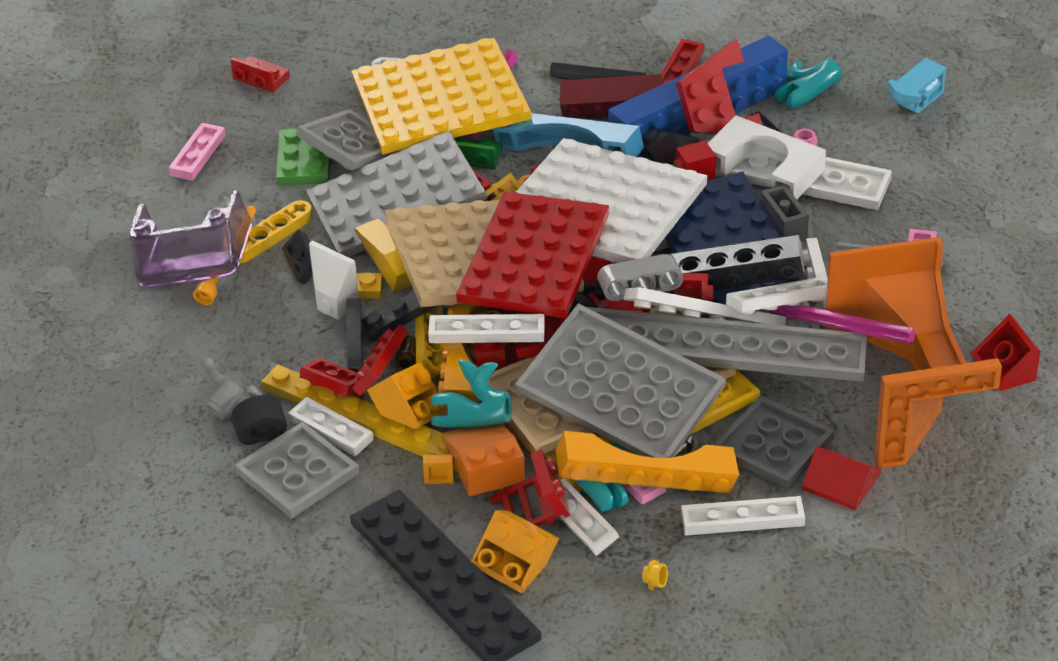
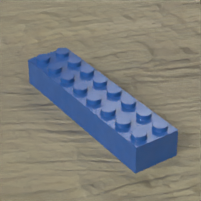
M769 35L740 48L744 62L722 68L735 114L774 96L777 88L786 83L788 49ZM688 73L608 109V122L639 126L641 136L655 128L690 135L676 87V82ZM640 152V153L638 154V156H637L638 158H639V157L644 158V157L642 156L641 152Z

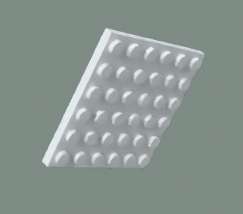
M563 138L516 192L609 205L610 214L592 256L620 263L652 255L707 185V175L693 170L673 167L670 164L650 161L642 157L626 155L620 151H611L596 145H588L576 142L573 139Z

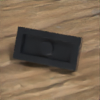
M298 229L284 244L282 250L296 281L305 284L313 276L309 248L310 241L307 234Z

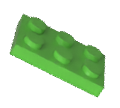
M280 129L276 171L277 185L323 184L328 182L330 158L296 136L297 129Z

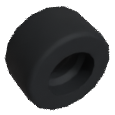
M253 396L238 403L232 410L231 419L239 442L244 445L276 439L286 431L287 421L279 399L274 396Z

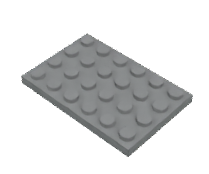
M449 131L306 190L308 198L334 249L346 257H351L366 250L355 232L356 227L378 218L387 226L385 210H392L397 207L414 208L421 207L422 205H446L452 202L458 204L471 203L476 200L483 201L487 199L485 190Z
M577 304L515 383V390L637 455L651 458H672L726 385V378Z

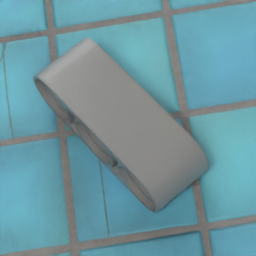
M669 254L609 264L602 267L597 275L605 297L611 301L624 300L626 288L640 287L660 292L677 289L682 284L684 278L675 258Z

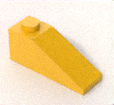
M379 218L356 227L355 232L382 273L392 292L395 293L411 286L388 227Z

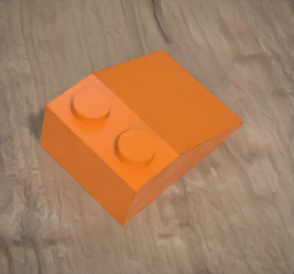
M503 424L478 428H460L442 433L444 443L449 454L453 455V463L469 497L515 485L525 480L524 455L515 436Z

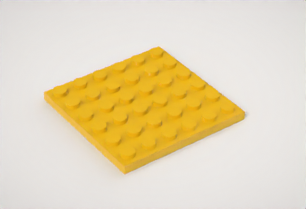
M484 38L474 43L458 44L455 47L443 50L436 49L430 53L410 55L407 58L396 61L388 60L382 64L362 66L351 71L353 81L382 154L407 149L447 131L450 132L453 138L532 120L531 110L495 38Z

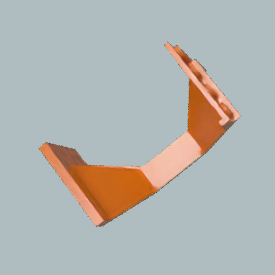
M940 237L829 253L825 310L905 326L915 330L914 341L907 344L867 335V342L906 359L913 370L911 372L881 377L874 463L880 469L907 464L942 411L943 397L999 388L1002 370L999 359L967 363L950 328L941 279L943 242ZM824 326V330L850 332Z

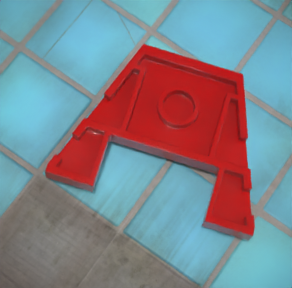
M738 40L727 43L720 51L714 53L703 64L697 66L676 82L690 133L716 135L736 116L722 68L744 62ZM759 113L744 118L762 125Z

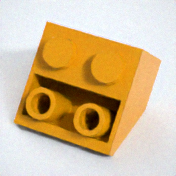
M422 362L406 368L367 389L381 416L413 429H417L430 422L433 416L444 415L448 412V410H444V406L430 405L431 396L437 394L438 391L431 380L430 373L425 369Z
M495 510L471 562L483 573L519 593H523L547 565L559 538L510 511Z

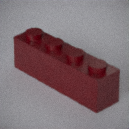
M661 74L560 81L562 117L576 119H601L608 117V109L662 85Z

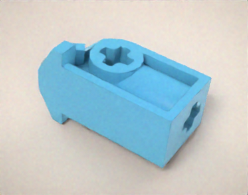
M928 58L923 59L899 80L894 81L890 79L888 81L887 88L890 91V97L897 104L919 113L944 93L947 68Z

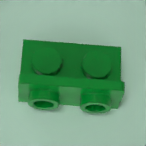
M464 137L453 138L471 167L496 170L503 152L502 143L467 139Z

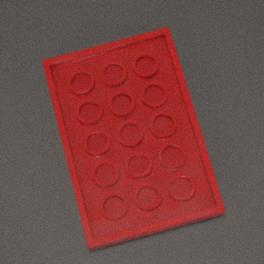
M504 191L456 293L457 303L567 318L610 214L609 205Z

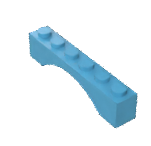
M531 113L532 120L492 129L495 141L502 143L503 149L521 151L533 147L559 144L563 138L573 139L576 142L588 145H596L611 151H620L637 157L644 148L640 128L636 125Z

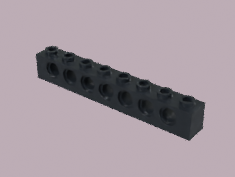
M799 235L669 254L675 258L682 273L708 274V285H713V290L805 277L804 255ZM598 280L584 285L582 293L586 298L587 294L593 293L599 301L606 299ZM674 290L666 291L665 293L674 294Z

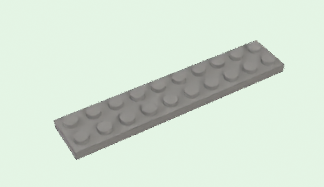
M586 307L700 366L864 381L867 335Z

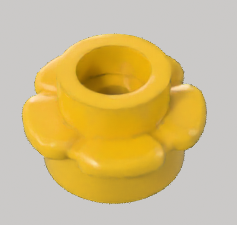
M651 560L648 565L644 566L642 579L644 583L648 584L650 590H654L655 587L663 588L666 585L668 568L665 563Z

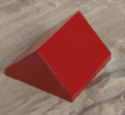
M1008 314L970 353L976 362L999 359L1002 366L999 391L1030 383L1037 379L1041 351L1011 314Z
M816 446L802 484V490L856 510L881 474V469L833 450Z

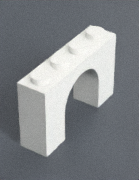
M739 116L732 118L708 142V145L716 155V174L726 176L740 161L749 157L768 156L779 160L782 164L771 174L770 188L785 184L796 199L825 171V149Z

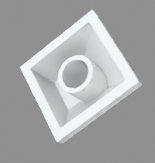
M311 241L309 248L317 310L339 320L346 314V298H359L355 260Z

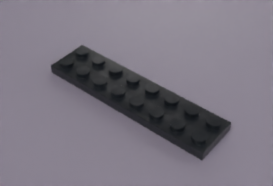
M400 489L350 515L351 525L482 661H506L542 640L541 631Z

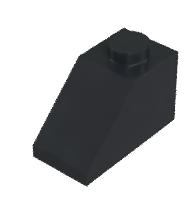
M655 128L647 131L642 136L644 148L641 154L650 161L673 165L676 159V148L698 143L700 140L686 133Z

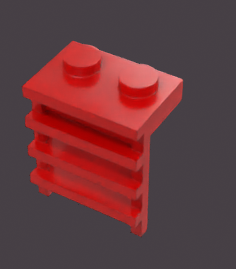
M540 449L530 454L536 475L490 496L492 504L503 500L505 511L515 514L510 496L519 493L526 520L536 526L546 522L550 526L555 523V518L561 515L567 518L571 514L565 498V488L559 479L558 466L552 457L548 459ZM535 485L543 515L537 518L534 517L526 490Z

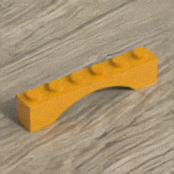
M458 303L448 305V315H479L489 311V307ZM444 343L443 359L447 360V362H441V379H444V381H439L438 393L453 392L479 403V399L473 393L470 383L464 377L458 360L461 359L470 361L465 353L464 343ZM448 405L444 406V410H448Z
M564 431L556 448L559 478L686 489L689 491L730 493L739 476L734 447L704 445L697 451L684 456L651 458L620 450L591 433Z

